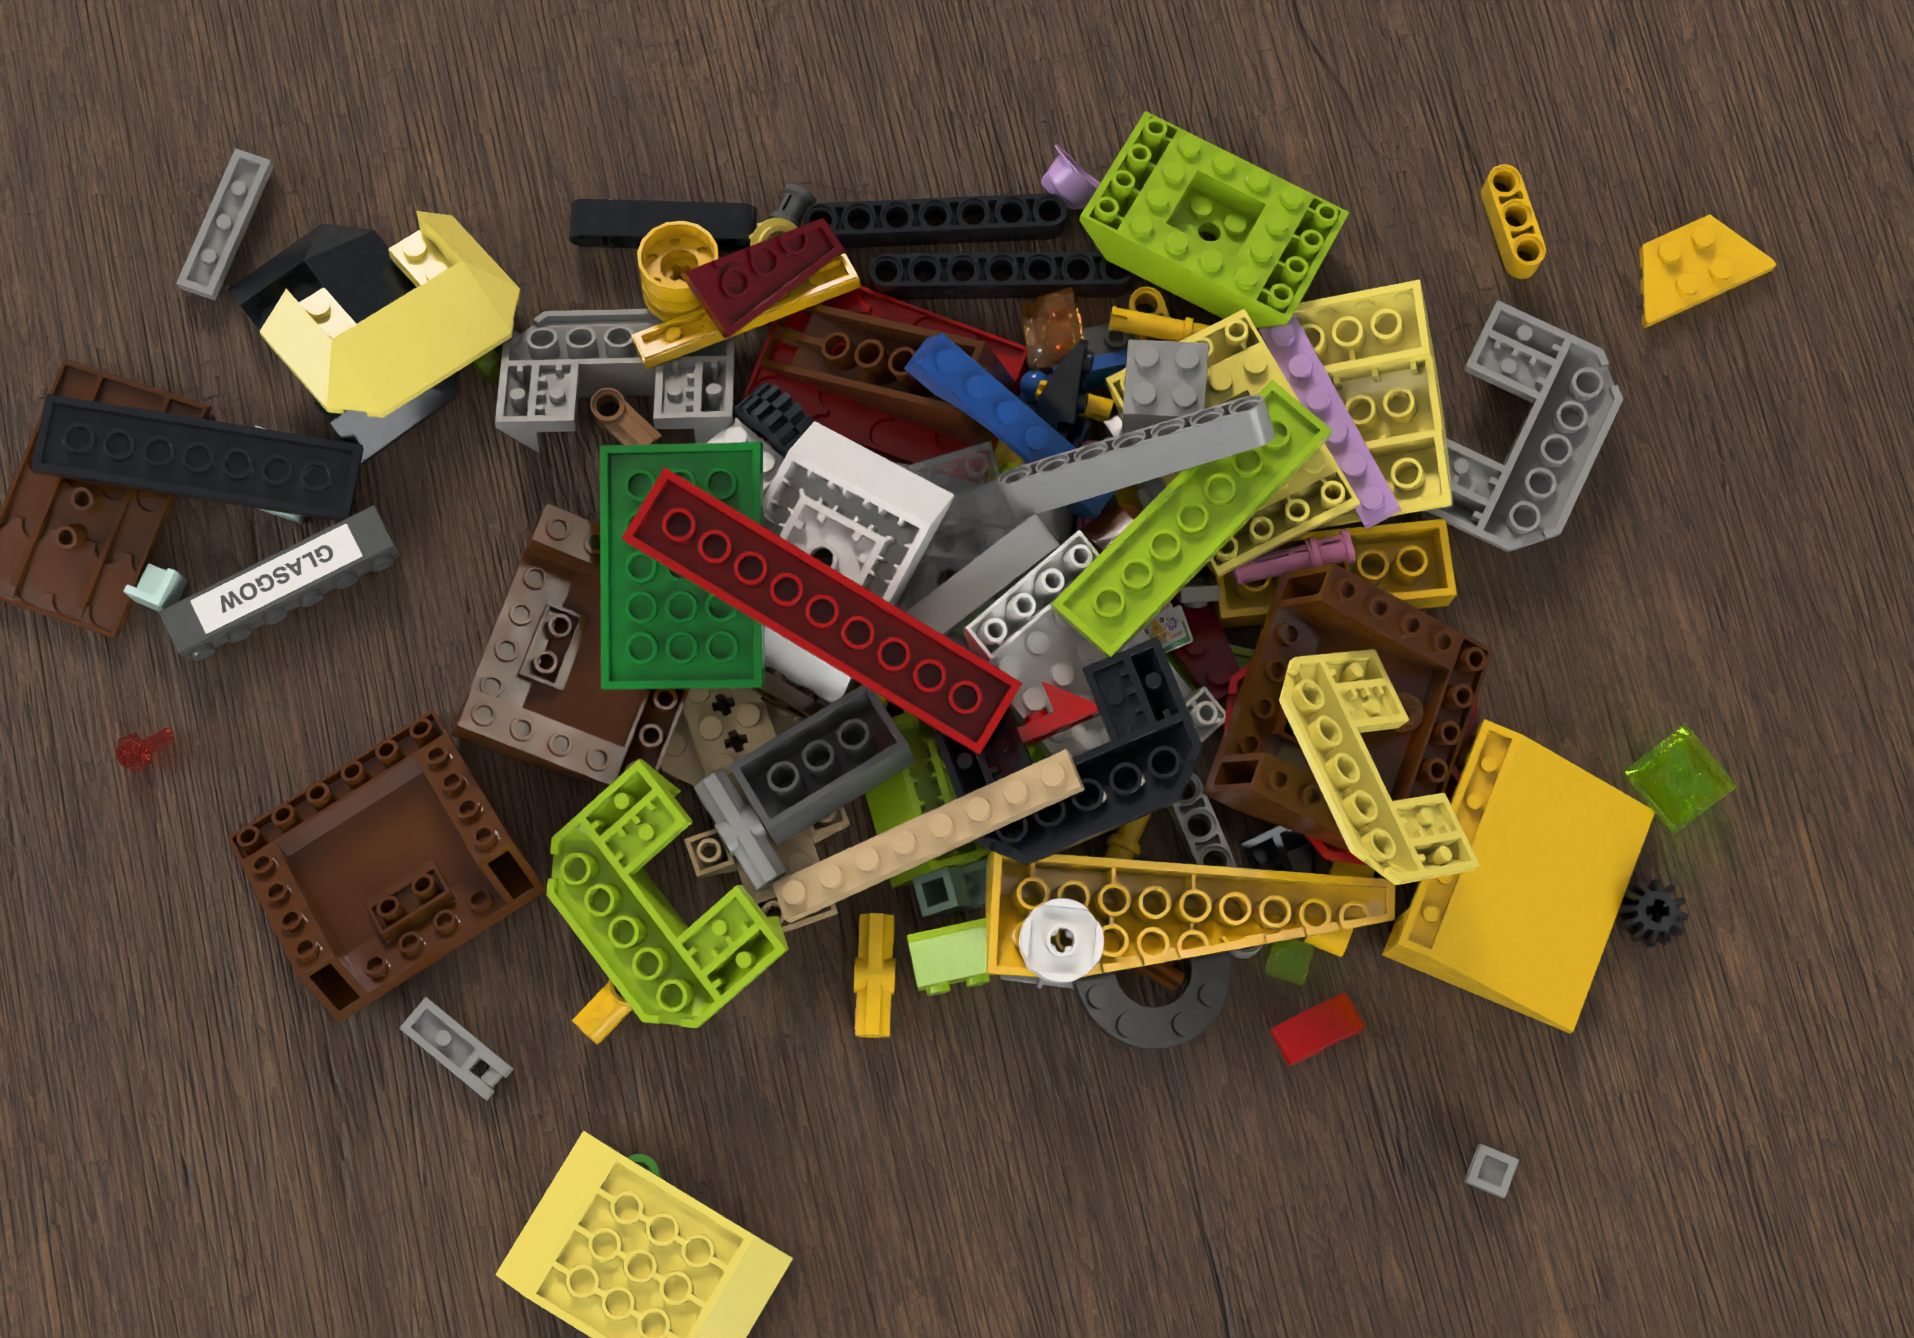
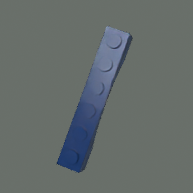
M943 333L926 338L904 368L933 394L949 402L987 428L1012 449L1026 464L1076 449ZM1115 491L1066 505V507L1079 518L1097 517Z

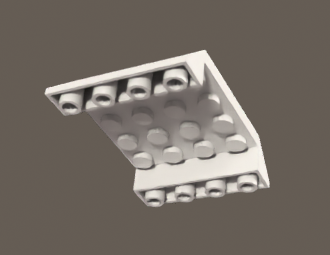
M1080 530L1074 533L963 629L970 652L1022 682L1021 687L1010 703L1014 715L1021 725L1026 724L1024 721L1026 716L1037 711L1046 709L1048 714L1054 712L1042 682L1096 703L1082 668L1107 657L1052 609L1053 606L1051 605L1100 555ZM1142 629L1122 651L1150 640V638ZM1170 664L1202 743L1225 722L1226 712L1205 686L1192 691ZM1098 716L1036 744L1047 758L1065 749L1070 752L1072 757H1075L1111 740L1102 717Z

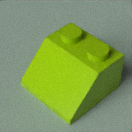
M987 918L907 935V945L917 991L926 990L927 996L951 991L950 984L965 981L967 987H974L990 982L989 976L995 974L986 973Z

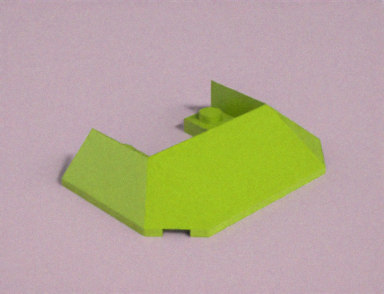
M638 759L552 837L550 854H553L552 876L548 878L546 895L642 1022L699 1028L788 951L789 948L779 917H767L743 885H736L688 928L643 869V866L693 821L674 798L681 790L645 761Z

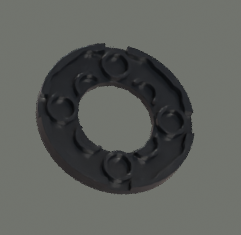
M1229 951L1188 958L1189 980L1181 996L1169 1005L1157 1008L1139 1005L1128 998L1117 983L1115 971L1080 977L1072 983L1077 1000L1084 1013L1105 1035L1133 1048L1165 1049L1183 1044L1195 1038L1216 1019L1223 1008L1230 988L1231 958Z

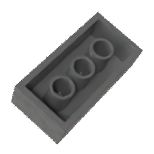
M861 685L729 765V768L772 839L779 846L911 766L916 760L907 741L877 694Z

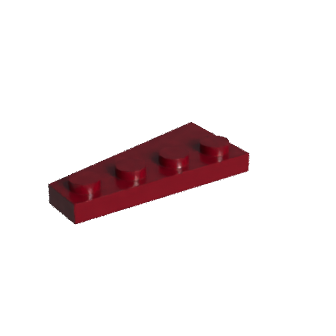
M821 218L680 273V275L725 339L731 337L845 249L825 219Z

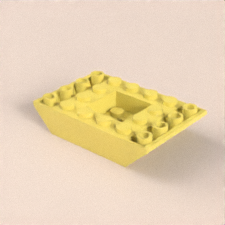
M1245 309L1179 341L1209 343L1205 409L1245 396L1257 395L1271 380L1300 402ZM1126 368L1105 378L1122 423ZM1325 443L1206 564L1217 577L1360 505V501ZM1181 471L1159 478L1167 487Z

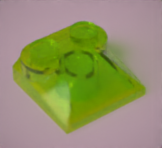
M1687 724L1683 725L1622 772L1672 835L1676 834L1737 787Z

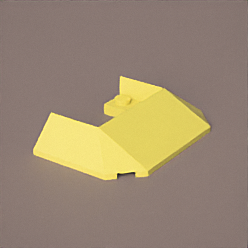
M417 211L420 230L388 249L392 261L417 288L357 324L325 288L320 289L301 302H298L287 289L281 296L261 328L260 334L328 413L344 414V410L366 412L369 417L384 418L512 338L514 316L520 298V288L452 215Z
M1376 650L1300 656L1291 659L1288 664L1279 702L1349 851L1394 885L1474 871L1481 867L1445 793L1395 801L1391 800L1360 733L1399 728L1408 722L1409 718Z

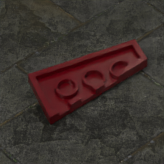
M1174 597L1170 601L1172 607L1182 606L1194 641L1168 653L1196 689L1205 686L1216 701L1221 704L1227 700L1230 677L1240 670L1210 601L1206 607L1190 608L1184 606V603H1180Z

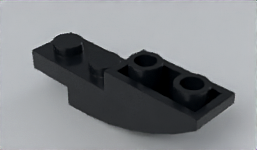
M1081 339L1064 357L1050 376L1034 408V412L1066 440L1068 437V427L1062 426V422L1074 424L1079 418V413L1085 414L1087 409L1089 391L1082 389L1084 375H1091L1094 352L1088 351L1089 340Z

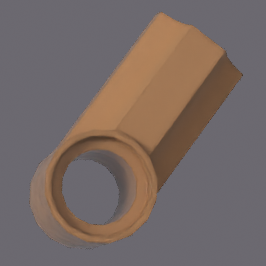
M603 388L592 396L590 407L595 423L598 427L610 433L621 445L659 444L663 439V436L624 400L619 391L613 388ZM606 403H615L619 406L618 412L610 417L601 415L599 410Z

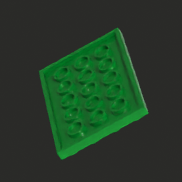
M731 442L600 446L601 689L765 688L764 626L621 539L664 467L764 527L763 443Z

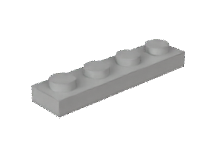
M235 148L176 282L180 289L216 301L274 165L271 160Z

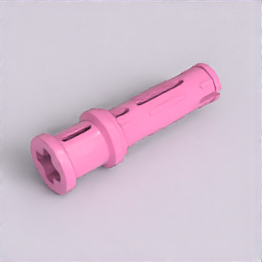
M1343 529L1340 530L1339 535L1318 540L1313 536L1307 538L1303 545L1265 553L1233 569L1232 572L1235 583L1239 586L1306 568L1332 563L1336 564L1344 561L1347 564L1355 563L1354 547L1349 531Z

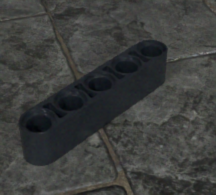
M578 199L571 203L569 241L581 247L639 249L642 239L653 228L666 222L686 221L698 224L710 232L717 243L718 251H739L750 246L751 240L748 236L754 233L757 228V209L746 203Z

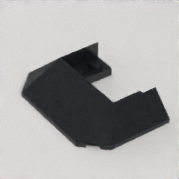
M320 224L230 287L228 291L260 332L286 289L298 302H301L320 289L325 288L357 324L417 287L392 261L389 255V248L375 230ZM459 371L384 418L369 417L366 412L344 410V414L328 413L318 401L314 403L343 442L363 445L364 451L361 465H363L453 401L457 395Z
M1158 636L1114 654L1112 657H1107L1082 668L1111 740L1106 744L1072 757L1085 790L973 840L975 844L1025 865H1030L1181 801L1204 747ZM1011 704L980 755L938 730L933 732L957 799L1033 764L1028 748L1022 743L1017 727L1019 725Z

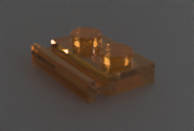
M1072 287L1038 297L1036 302L1028 305L1026 302L1020 303L1028 362L1032 371L1047 366L1051 369L1053 365L1060 364L1081 339L1084 340L1077 294ZM1034 348H1041L1042 354L1038 358H1035Z

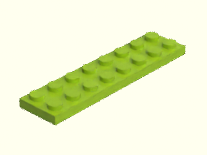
M1273 380L1257 395L1264 398L1275 431V437L1263 446L1182 470L1051 603L1052 609L1104 656L1112 657L1114 654L1121 652L1331 437L1332 429Z

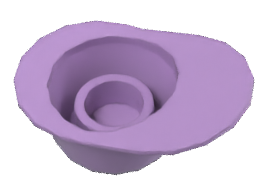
M1055 144L1059 155L1042 177V186L1049 193L1060 196L1065 201L1067 208L1074 210L1084 209L1101 182L1086 173L1063 148Z

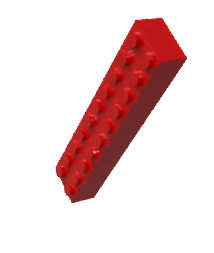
M665 467L621 538L625 543L976 754L980 755L1022 685V682Z

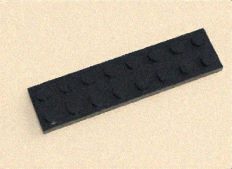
M47 394L31 470L38 474L341 522L352 515L364 448L361 444Z

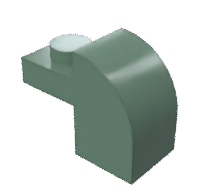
M987 859L963 867H945L912 878L922 917H943L984 907Z

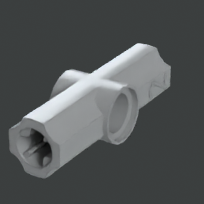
M724 769L712 773L694 786L697 796L715 822L713 826L730 855H735L757 892L769 887L787 874L775 850L772 849L765 837L767 834L750 805H745Z

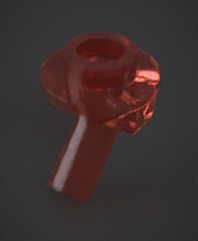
M164 728L143 740L140 739L137 732L123 735L118 739V747L115 749L116 757L125 769L129 768L135 773L140 772L144 767L152 763L149 754L174 742V736L168 728Z

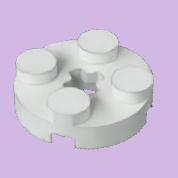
M1060 898L1050 900L1031 911L1023 922L1019 934L1020 953L1026 968L1030 972L1052 983H1069L1088 974L1100 960L1104 946L1102 928L1098 920L1096 921L1094 916L1087 911L1089 910L1077 901ZM1060 929L1065 931L1066 938L1072 939V945L1065 947L1063 953L1056 951V945L1050 942V938L1056 936Z

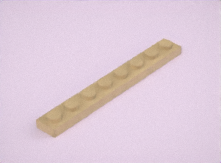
M1065 749L772 883L784 920L792 923L1085 790L1070 752Z

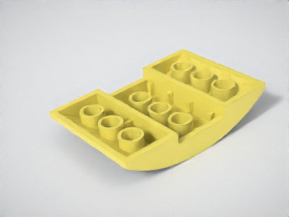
M1420 279L1299 303L1294 314L1402 511L1392 516L1453 506L1449 456L1439 381ZM1355 508L1312 530L1361 522V519Z

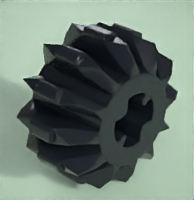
M1654 879L1650 881L1649 886L1643 881H1639L1634 884L1635 892L1629 890L1625 892L1623 899L1628 905H1621L1618 913L1628 916V920L1622 922L1620 928L1622 930L1630 927L1634 929L1630 937L1631 941L1637 942L1644 936L1646 947L1652 948L1656 945L1657 940L1660 944L1666 946L1672 942L1671 935L1676 937L1682 935L1684 930L1678 922L1688 920L1689 915L1678 911V907L1685 904L1686 899L1679 897L1674 900L1671 897L1675 892V886L1669 885L1662 891L1660 880ZM1651 906L1655 907L1653 912L1657 910L1659 912L1660 918L1655 921L1650 920L1653 915L1647 916L1646 909Z

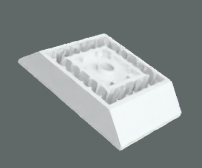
M814 421L790 448L763 497L764 527L811 556L820 549L830 550L833 555L831 568L896 606L955 495ZM764 626L765 667H770L783 673L788 680L813 691L816 695L831 703L850 692L855 680Z

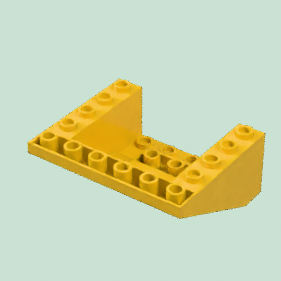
M1484 719L1471 732L1468 742L1457 760L1455 766L1461 772V776L1450 802L1481 867L1474 871L1421 880L1410 908L1396 918L1382 955L1567 1033L1574 1032L1655 810L1528 737Z

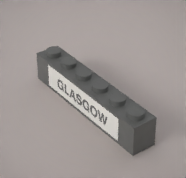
M373 505L159 611V614L177 652L187 661L192 659L200 661L213 655L216 652V647L228 641L230 643L242 641L251 635V630L263 624L273 625L287 617V612L299 606L309 607L323 599V594L335 588L342 590L358 582L359 576L371 570L379 572L390 567L394 563V559L401 556L381 514Z

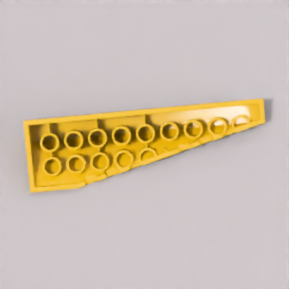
M992 851L987 857L985 893L987 918L986 973L1040 978L1035 973L1030 972L1024 964V959L1019 949V934L1023 922L1031 911L1053 899H1071L1083 904L1089 909L1087 911L1094 916L1095 920H1098L1102 928L1104 937L1102 955L1088 974L1082 976L1086 977L1394 921L1396 885L1388 879L1062 854H1053L1030 865H1025ZM1061 929L1058 930L1056 936L1050 938L1051 944L1056 945V951L1063 953L1065 947L1072 945V939L1066 938L1065 931Z

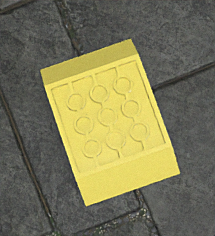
M583 1131L495 1275L529 1300L591 1338H747L793 1258Z

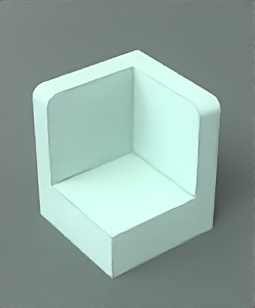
M148 563L137 588L127 584L123 592L135 602L159 612L179 601L188 581L176 570L168 568L166 571Z

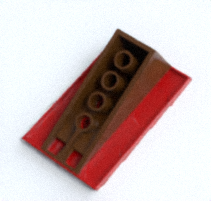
M861 286L853 291L775 320L742 396V400L762 383H770L771 386L776 385L780 387L782 393L786 391L791 395L792 401L794 403L798 402L803 407L802 411L806 415H810L815 422L878 455L904 464L983 482L984 474L987 472L999 438L969 415L933 394L904 368L926 338L943 333L1017 396L1020 389V381L1024 374H1026V369H1028L1026 356L1030 348Z

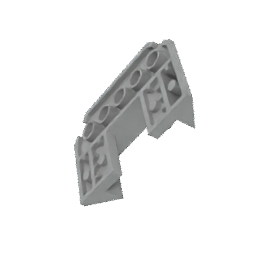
M1497 300L1463 371L1532 404L1503 464L1447 439L1453 506L1421 512L1436 519H1446L1447 524L1497 548L1510 552L1561 534L1619 410L1623 396L1619 386L1614 384L1608 369L1609 362L1604 349Z
M649 309L544 311L533 319L534 325L521 334L514 331L512 338L503 343L495 426L539 454L542 432L576 431L578 397H592L595 392L603 388H613L619 391L622 396H654V429H694L696 443L708 442L723 428H726L733 422L735 336L646 370L633 344L631 335L664 323V321L653 315Z

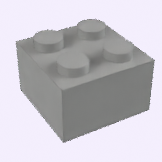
M1128 339L1123 404L1124 432H1132L1205 409L1209 343Z

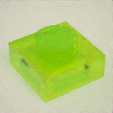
M494 349L471 363L489 385L500 376V370L496 363L500 358Z
M1294 939L1272 943L1263 974L1300 986L1304 985L1314 945Z

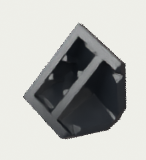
M1274 824L1239 841L1243 868L1315 874L1316 850L1303 834Z

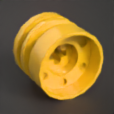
M674 221L666 222L653 228L640 243L637 251L638 267L644 302L653 315L666 322L703 308L680 273L719 259L718 248L710 232L698 224Z

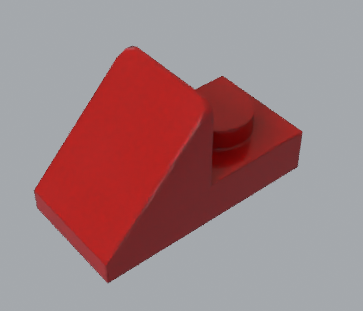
M1042 682L1054 712L1048 714L1047 710L1044 709L1032 713L1024 718L1026 724L1017 727L1022 743L1029 747L1101 715L1096 703Z

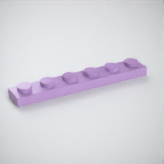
M1293 314L1288 325L1261 327L1258 329L1300 403L1332 429V435L1325 444L1360 501V505L1355 507V510L1365 528L1369 529L1402 511L1296 315Z

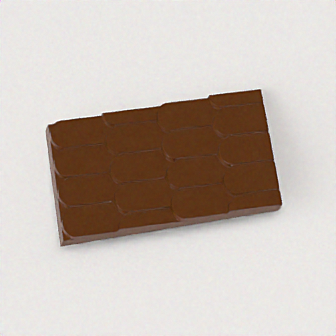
M63 360L49 393L207 420L212 409L210 405L72 360ZM42 410L0 510V601L115 638L120 635L121 629L125 626L134 600L123 591L127 584L137 588L148 563L150 564L166 519L174 506L177 496L34 473L31 470L43 414Z

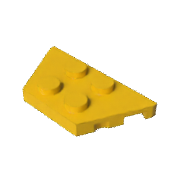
M1710 214L1643 244L1639 249L1640 268L1643 274L1640 280L1641 295H1643L1644 309L1641 324L1644 329L1772 271L1776 267V263L1768 255Z

